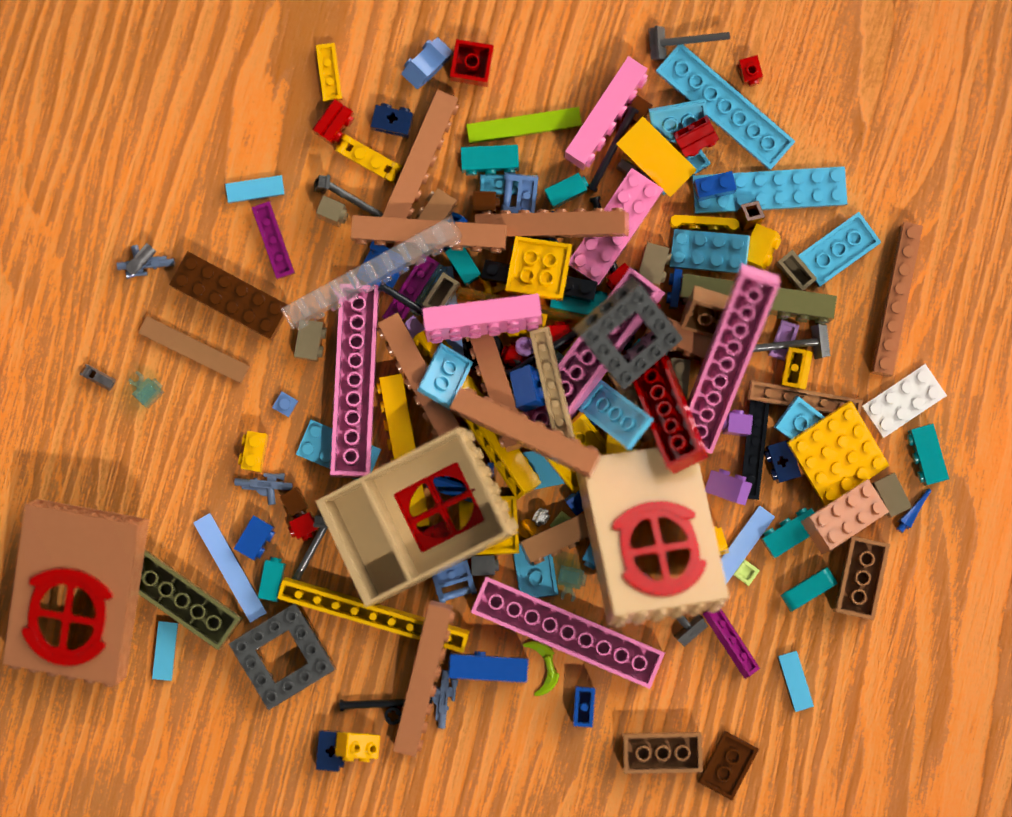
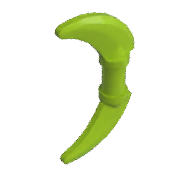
M538 641L524 643V647L536 650L545 661L547 668L546 680L543 686L534 693L535 696L544 695L556 686L560 674L556 672L552 660L555 653L548 645Z

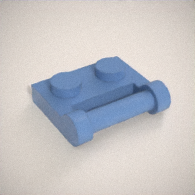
M504 173L506 181L504 200L500 211L508 210L511 213H518V210H529L530 213H535L539 176ZM513 181H519L516 206L511 205Z
M467 560L432 576L439 602L446 603L448 600L470 593L472 595L477 594ZM468 581L469 586L443 594L442 588Z

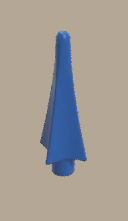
M927 489L914 506L897 521L900 523L897 527L899 532L903 533L906 528L912 527L922 505L931 493V489Z

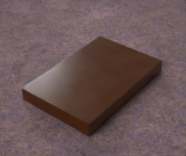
M724 730L698 783L733 800L759 749Z

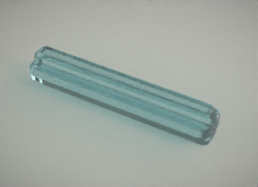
M438 264L415 303L424 308L422 304L443 272L446 274L448 269L445 266ZM410 309V311H411L413 314H415V315H417V316L420 315V314L416 313L415 311H413L412 309Z

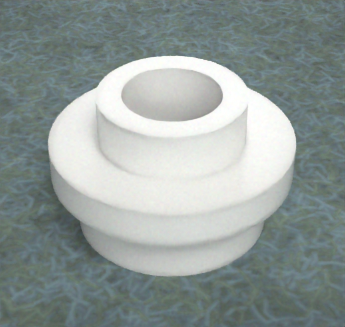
M539 508L532 519L535 525L539 527L547 523L550 517L548 515L549 510Z

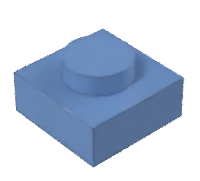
M281 391L272 408L290 417L299 401Z

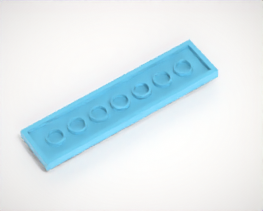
M683 44L678 45L655 71L688 101L705 99L708 118L769 171L796 142Z
M845 167L733 173L737 189L734 194L697 202L693 185L695 214L737 212L740 205L759 201L762 210L847 205ZM717 174L693 175L692 180L694 182L695 179L704 178Z

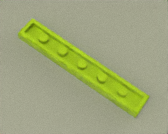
M579 107L466 125L469 144L577 128L582 127Z

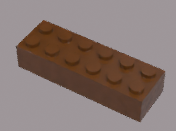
M188 251L169 284L172 288L273 341L290 310V306Z

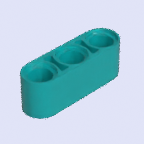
M826 567L780 596L790 612L832 588L838 582L829 567Z

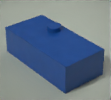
M474 651V655L450 654L449 678L527 683L528 658L486 656V652Z

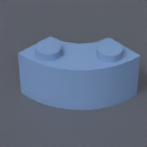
M439 38L433 41L428 40L423 45V50L414 59L410 58L404 64L405 69L401 75L416 89H419L428 82L454 54Z

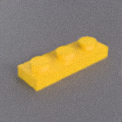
M335 43L316 45L323 102H331L333 99L343 100Z

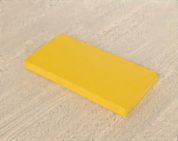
M643 116L616 143L658 186L664 189L663 191L669 197L697 171Z

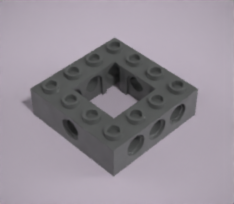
M630 278L572 328L623 389H626L683 340L641 284L634 278ZM635 312L643 319V323L651 332L645 337H641V341L631 349L626 350L627 353L621 356L606 336Z
M298 604L289 606L229 643L268 710L336 670L335 665ZM289 630L308 664L275 683L272 673L268 672L262 662V656L258 655L256 649L266 645L269 641Z

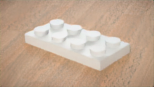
M924 364L864 404L862 409L881 437L885 438L947 395L927 365Z

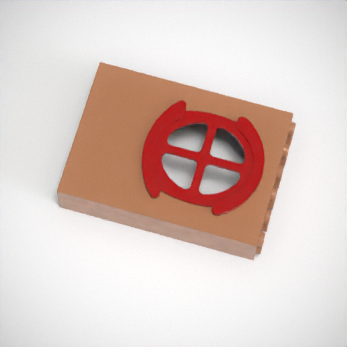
M35 499L26 503L3 664L9 665V668L12 669L26 668L32 673L42 671L46 672V675L49 676L63 675L69 680L79 678L84 679L86 683L93 684L99 682L103 683V686L114 687V685L116 686L127 677L149 519L43 499ZM59 584L66 585L67 593L63 612L46 610L40 607L42 598L51 588ZM76 587L82 588L90 596L96 611L95 618L78 616L72 613L74 590ZM39 616L62 621L58 647L52 646L43 637L38 624ZM70 623L91 625L94 631L90 639L78 649H68L67 639Z

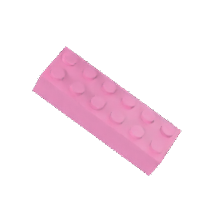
M627 57L566 149L565 159L582 170L586 166L589 168L592 165L596 156L595 152L601 151L606 143L605 137L607 135L611 136L615 130L616 120L623 118L627 109L626 105L631 104L638 92L636 90L638 88L642 89L648 77L646 75L648 68L631 57Z
M631 168L604 208V211H612V208H623V211L629 213V236L585 237L570 258L569 266L589 280L596 281L598 286H600L664 189Z
M539 294L423 308L427 342L434 344L448 339L451 341H459L463 337L475 339L489 334V336H497L502 332L514 334L518 333L519 330L527 329V331H533L542 327Z

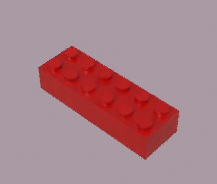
M665 354L633 383L645 413L654 419L650 427L666 468L676 474L709 458L670 358Z

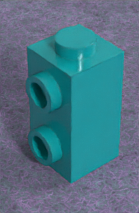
M577 173L544 189V193L552 209H555L587 193L586 187L589 185L584 176L581 177Z
M447 247L445 255L465 287L481 277L480 271L465 248H463V251L451 250V247Z
M270 557V561L265 560L258 598L279 602L277 597L286 566L285 563H281L282 559Z

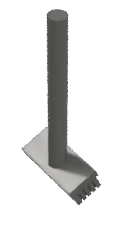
M654 26V28H649L650 56L652 60H665L667 58L666 46L729 40L730 32L665 38V27Z
M319 175L315 179L314 192L325 194L329 189L374 217H382V212L331 183L330 175Z
M818 324L811 326L812 339L756 344L753 352L813 346L814 359L829 357L831 354L829 352L830 345L828 342L827 325Z
M322 514L315 516L313 527H318L319 529L292 579L300 581L328 528Z
M646 572L644 573L645 576L651 578ZM697 615L690 622L684 616L676 618L683 628L674 637L685 647L693 638L704 631L708 625L700 615Z

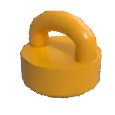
M524 519L518 525V532L524 538L534 536L537 531V526L530 519Z

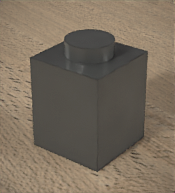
M495 556L471 557L472 576L495 575V571H499V560L495 559Z

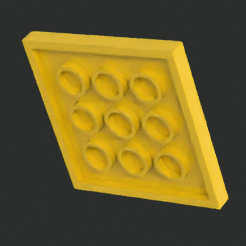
M848 401L786 442L824 506L889 466L852 401Z

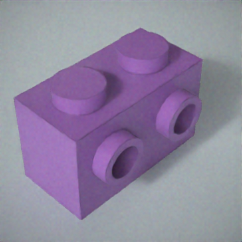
M742 410L730 411L723 425L722 434L744 437L751 435L753 415H746Z
M719 469V472L711 470L705 492L745 505L752 483L746 481L747 477L738 474L732 477L729 476V471Z

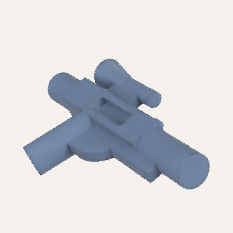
M138 245L131 246L133 258L139 252ZM167 256L151 257L138 273L132 275L126 271V278L148 276V272H144V269L147 268L157 269L175 266V259H167ZM130 261L118 262L117 270H126V266Z
M264 473L263 477H267V481L257 480V478H235L234 481L235 486H242V489L256 490L260 495L267 496L268 505L276 504L274 489L290 491L293 487V483L276 482L277 479L284 480L285 473Z
M442 670L441 688L437 687L435 697H432L436 705L435 720H438V728L445 729L446 713L449 710L447 706L448 697H452L451 701H455L456 688L459 681L451 679L452 687H449V670Z

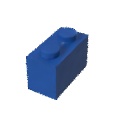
M732 171L695 179L693 182L697 202L734 194L737 190Z
M527 365L509 372L516 408L528 412L546 405L538 369Z
M253 515L234 549L252 560L260 559L266 550L263 548L267 541L271 542L275 535L273 531L275 527Z
M575 686L573 726L593 727L595 687Z

